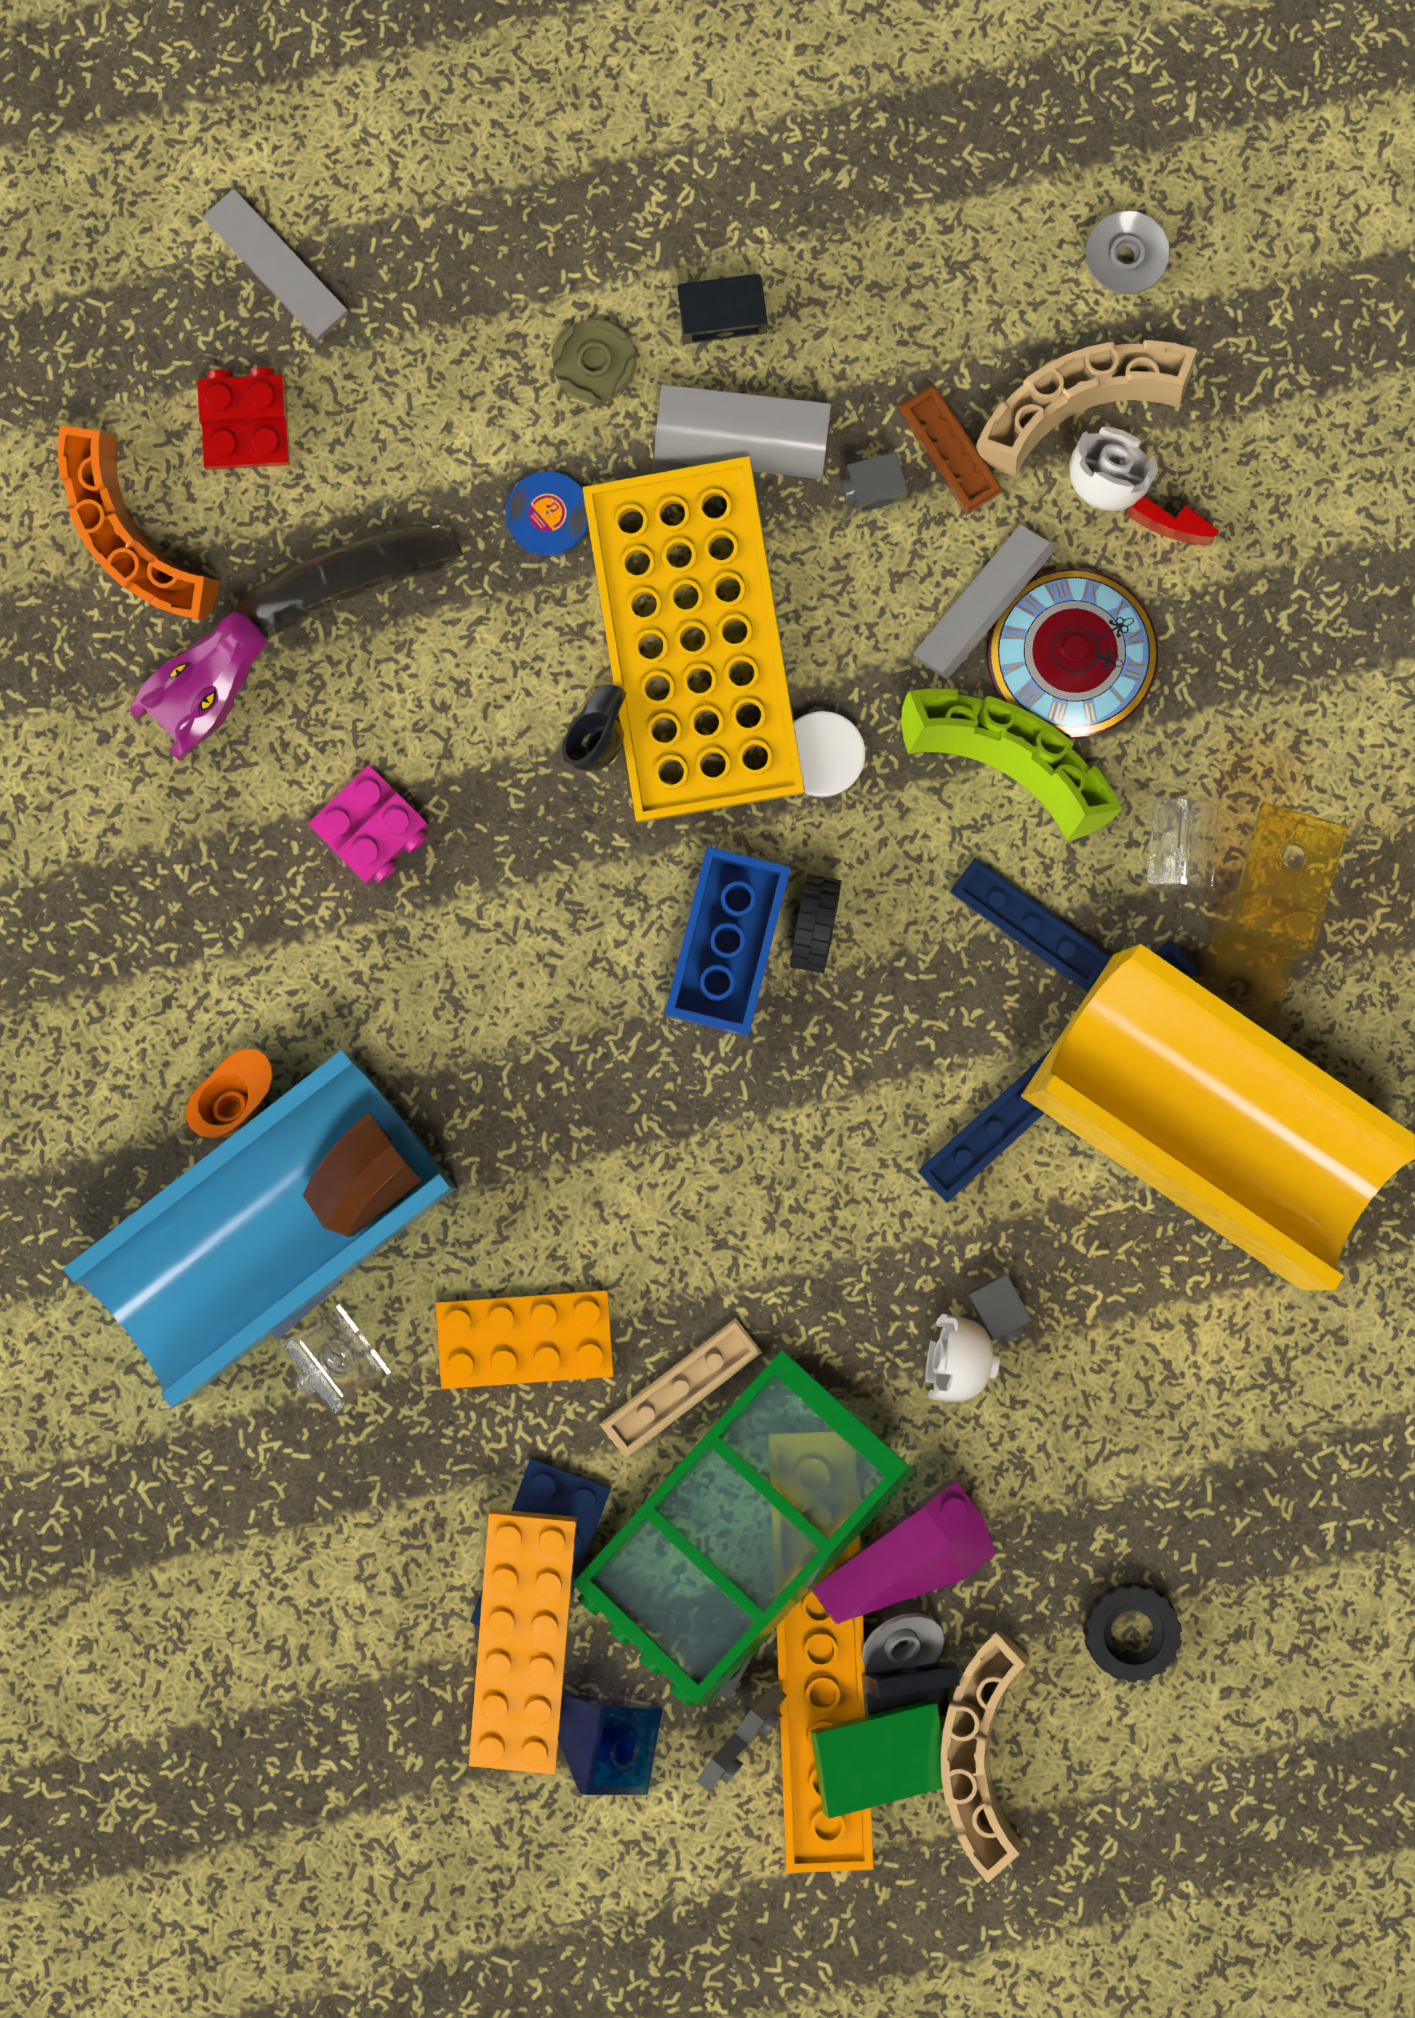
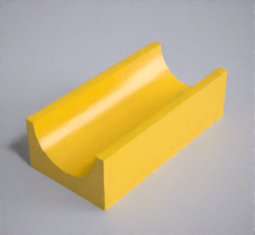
M1142 944L1113 954L1021 1095L1025 1100L1302 1291L1336 1290L1344 1277L1343 1274L1338 1272L1339 1257L1356 1221L1368 1203L1390 1177L1401 1167L1415 1159V1134Z

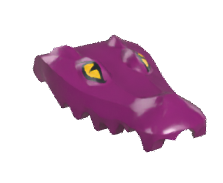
M232 612L210 634L202 637L188 649L160 666L142 685L132 703L130 712L137 719H141L149 713L176 740L170 752L177 760H184L197 745L211 736L226 721L227 715L235 706L234 698L243 689V684L249 675L248 668L268 646L261 628L257 627L249 619V616L240 612Z

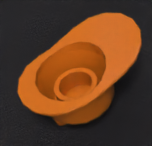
M245 1048L234 1052L226 1058L198 1086L189 1098L186 1106V1120L191 1130L200 1136L208 1138L231 1137L258 1116L260 1104L268 1094L273 1080L272 1065L268 1057L257 1049Z

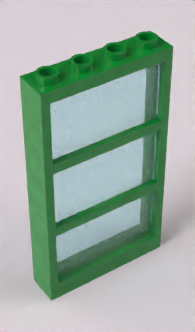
M781 1350L572 1583L581 1592L577 1599L593 1615L596 1616L601 1612L611 1622L608 1630L621 1643L627 1646L631 1641L642 1652L638 1659L647 1669L656 1676L662 1671L673 1682L669 1689L680 1701L687 1706L693 1702L695 1705L705 1707L913 1475L915 1470L793 1358Z

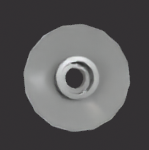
M1118 211L1104 217L1092 229L1086 243V263L1092 277L1103 288L1118 294H1137L1150 289L1163 277L1170 260L1169 242L1163 228L1152 217L1137 211ZM1122 250L1130 251L1133 255V261L1130 263L1121 262L1118 253Z
M920 1613L901 1614L885 1621L871 1633L864 1644L861 1658L866 1672L870 1673L935 1663L942 1653L945 1639L942 1628L931 1616Z

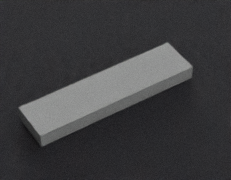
M234 188L202 216L205 222L317 342L349 315L348 310Z
M1020 524L913 652L914 657L920 663L948 680L1055 551L1052 544Z

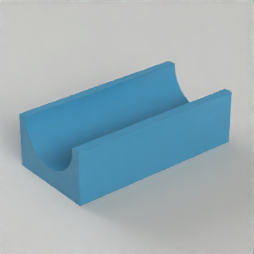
M340 1050L69 1263L63 1270L73 1283L81 1285L95 1296L133 1339L160 1382L162 1388L161 1396L173 1408L191 1400L458 1188L354 1055ZM370 1111L392 1137V1143L415 1170L422 1182L354 1236L347 1237L324 1228L303 1197V1193L318 1166L333 1146L357 1121Z

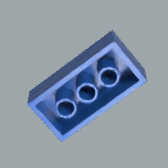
M706 847L665 1010V1017L749 1037L791 867Z

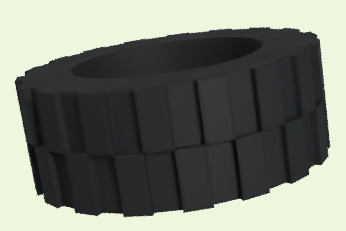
M811 874L807 875L793 942L791 968L824 974L842 880Z
M1120 1583V1586H1110L1105 1589L1106 1592L1102 1595H1097L1093 1600L1094 1603L1091 1608L1087 1609L1085 1614L1087 1617L1086 1622L1083 1624L1084 1642L1096 1664L1113 1678L1118 1680L1125 1679L1128 1682L1137 1683V1680H1151L1153 1676L1164 1673L1167 1670L1166 1667L1175 1661L1177 1657L1176 1652L1178 1648L1180 1649L1182 1642L1180 1639V1632H1182L1181 1623L1178 1621V1614L1169 1601L1155 1589L1140 1583ZM1135 1610L1142 1612L1150 1619L1153 1625L1152 1641L1141 1652H1123L1112 1641V1623L1118 1615L1125 1611Z

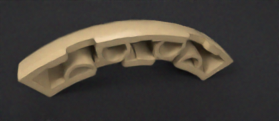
M1145 340L1143 344L1115 345V342H1107L1066 354L1028 376L1021 387L1011 394L1005 402H1001L986 423L977 441L976 448L978 453L992 467L1016 478L1023 462L1037 443L1056 425L1082 410L1099 404L1125 400L1163 403L1179 408L1192 373L1198 349L1176 343Z
M996 1631L980 1648L963 1673L960 1686H957L948 1707L941 1745V1778L945 1802L949 1807L951 1818L963 1849L987 1883L1011 1863L1025 1846L1012 1829L998 1801L990 1769V1741L995 1715L1000 1702L1013 1679L1031 1659L1016 1643L999 1631Z

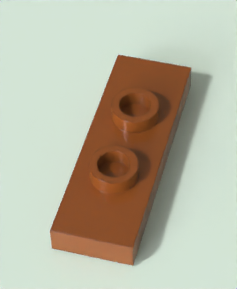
M935 384L898 406V411L966 516L1003 492L1002 487L979 455L978 450Z

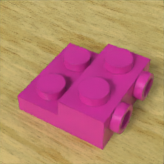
M370 765L365 767L308 823L368 886L374 880L378 884L385 881L397 868L393 861L405 850L409 854L416 851L428 838L424 831L429 827L427 822Z

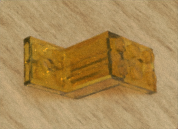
M1263 802L1259 809L1238 887L1221 897L1197 983L1262 1029L1274 1035L1294 961L1314 952L1349 826ZM1295 845L1303 851L1305 859L1301 868L1290 869L1284 865L1281 854L1285 846ZM1236 978L1247 980L1252 987V995L1244 1003L1236 1002L1229 994L1230 983Z

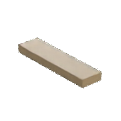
M735 1318L599 1425L623 1456L628 1458L760 1355L762 1351Z

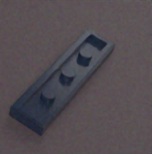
M976 858L973 859L949 892V894L1086 993L1090 991L1112 957Z

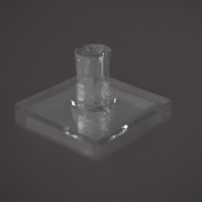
M339 1304L282 1344L283 1348L301 1370L295 1376L297 1388L305 1395H312L317 1391L334 1415L391 1373Z

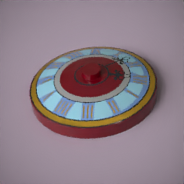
M1086 569L1055 570L1031 579L993 624L987 650L990 678L1000 700L1014 704L1036 715L1069 739H1084L1104 734L1132 716L1141 706L1153 685L1159 657L1156 631L1141 601L1117 580L1099 572Z

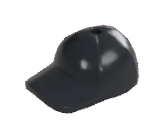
M603 685L595 690L565 736L562 745L564 761L578 770L591 772L603 769L615 759L624 739L623 728L616 720L627 694L624 689L614 685ZM590 733L591 735L587 740L586 747H583L584 736Z

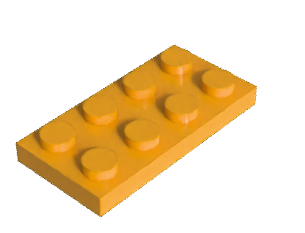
M608 1290L436 1302L441 1389L614 1376Z

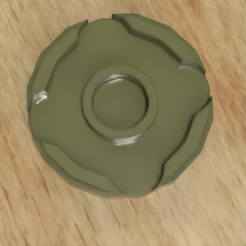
M601 318L587 319L588 321H582L578 324L576 322L567 327L556 341L552 355L554 375L561 388L576 400L590 404L609 402L622 395L633 381L637 367L635 348L627 332L614 322Z

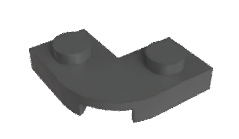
M773 1684L749 1711L736 1732L712 1757L696 1782L708 1792L720 1780L728 1784L744 1765L739 1758L760 1732L767 1736L783 1715L777 1709L787 1695Z

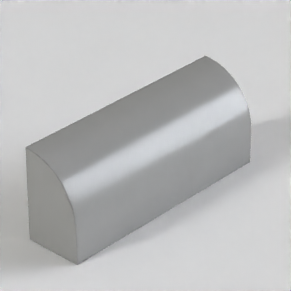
M661 384L654 460L703 465L750 456L753 472L822 479L831 404Z

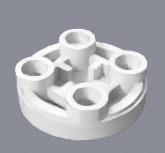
M817 711L800 717L794 722L806 795L825 798L847 791L859 778L865 762V746L860 732L851 721L837 713Z

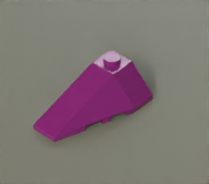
M957 1481L941 1485L816 1583L810 1590L834 1623L839 1624L964 1580L993 1557L996 1551L981 1513Z

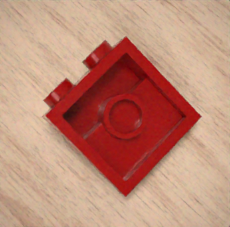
M257 367L249 370L250 376L233 377L232 371L219 369L208 371L207 379H197L199 422L202 425L205 470L290 465L286 381L282 374L275 375V369L270 367Z

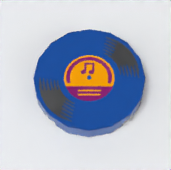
M553 471L533 473L520 480L509 494L505 508L507 527L515 542L528 553L538 556H561L574 549L586 535L588 519L583 490L579 484L567 475Z

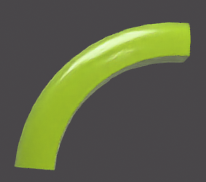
M955 689L911 690L907 693L902 706L901 724L908 754L922 752L955 754L977 760L1000 770L1024 786L1044 805L1060 827L1066 841L1081 838L1097 831L1111 822L1122 810V806L1113 789L1096 766L1090 768L1072 749L1074 743L1068 737L1036 715L1014 704L991 696H987L982 700L958 695L959 691Z

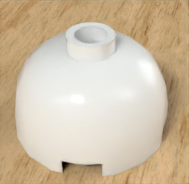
M1101 427L1099 433L1088 434L1086 431L1082 434L1070 459L1071 484L1076 493L1094 508L1106 511L1125 510L1134 505L1149 490L1158 472L1157 460L1154 455L1148 459L1147 455L1138 448L1141 441L1123 430Z
M942 1314L936 1322L938 1327H943L937 1343L930 1340L925 1382L934 1383V1390L930 1389L928 1397L947 1402H964L975 1398L986 1387L989 1378H996L999 1370L1000 1356L999 1353L993 1352V1343L986 1329L976 1321L960 1316Z

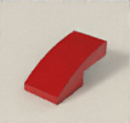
M1143 496L1134 505L1130 506L1126 513L1128 517L1149 530L1181 542L1209 545L1219 532L1217 528L1186 505L1177 517L1174 518L1146 496Z

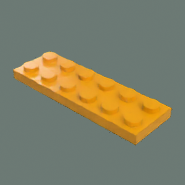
M490 1509L469 1766L553 1775L556 1773L577 1517Z

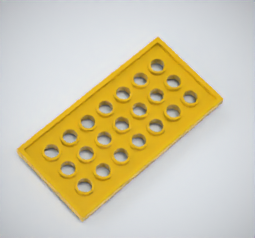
M750 456L582 487L614 686H618L627 692L619 711V719L624 732L623 744L636 822L641 823L806 794ZM713 496H720L727 502L725 513L718 518H710L704 514V504ZM671 504H679L685 509L683 521L675 526L666 525L662 521L663 510ZM628 512H638L643 516L641 529L632 534L623 532L620 526L622 517ZM719 538H728L734 544L733 553L724 560H717L710 553L712 543ZM684 545L691 549L692 558L690 562L681 568L672 566L669 563V553L674 547ZM636 553H644L650 559L648 570L641 575H633L627 569L629 558ZM727 579L737 581L741 587L739 596L731 602L722 601L717 596L718 586ZM684 587H692L698 591V602L690 609H681L675 602L676 594ZM641 595H652L657 602L654 613L647 617L636 615L634 612L636 599ZM733 621L743 622L747 626L746 638L737 644L729 643L724 638L725 627ZM690 629L702 630L705 634V643L702 648L697 651L686 650L682 645L683 635ZM657 636L663 641L662 653L653 659L643 657L640 650L642 642L647 637ZM739 663H748L754 668L752 681L744 686L736 685L731 680V671ZM699 670H705L712 676L711 687L704 693H695L689 687L691 675ZM655 678H665L670 684L668 696L660 701L650 699L647 694V687ZM745 705H755L761 711V719L754 727L745 728L738 723V712ZM705 712L715 713L719 719L717 730L710 735H702L696 730V720ZM661 720H672L677 726V733L674 739L666 743L657 741L654 736L656 724ZM755 746L764 748L768 754L766 765L758 770L749 769L744 762L746 752ZM711 754L722 755L726 762L724 772L717 777L706 776L702 769L704 759ZM670 761H677L682 764L684 769L682 779L673 785L664 783L661 779L662 767Z

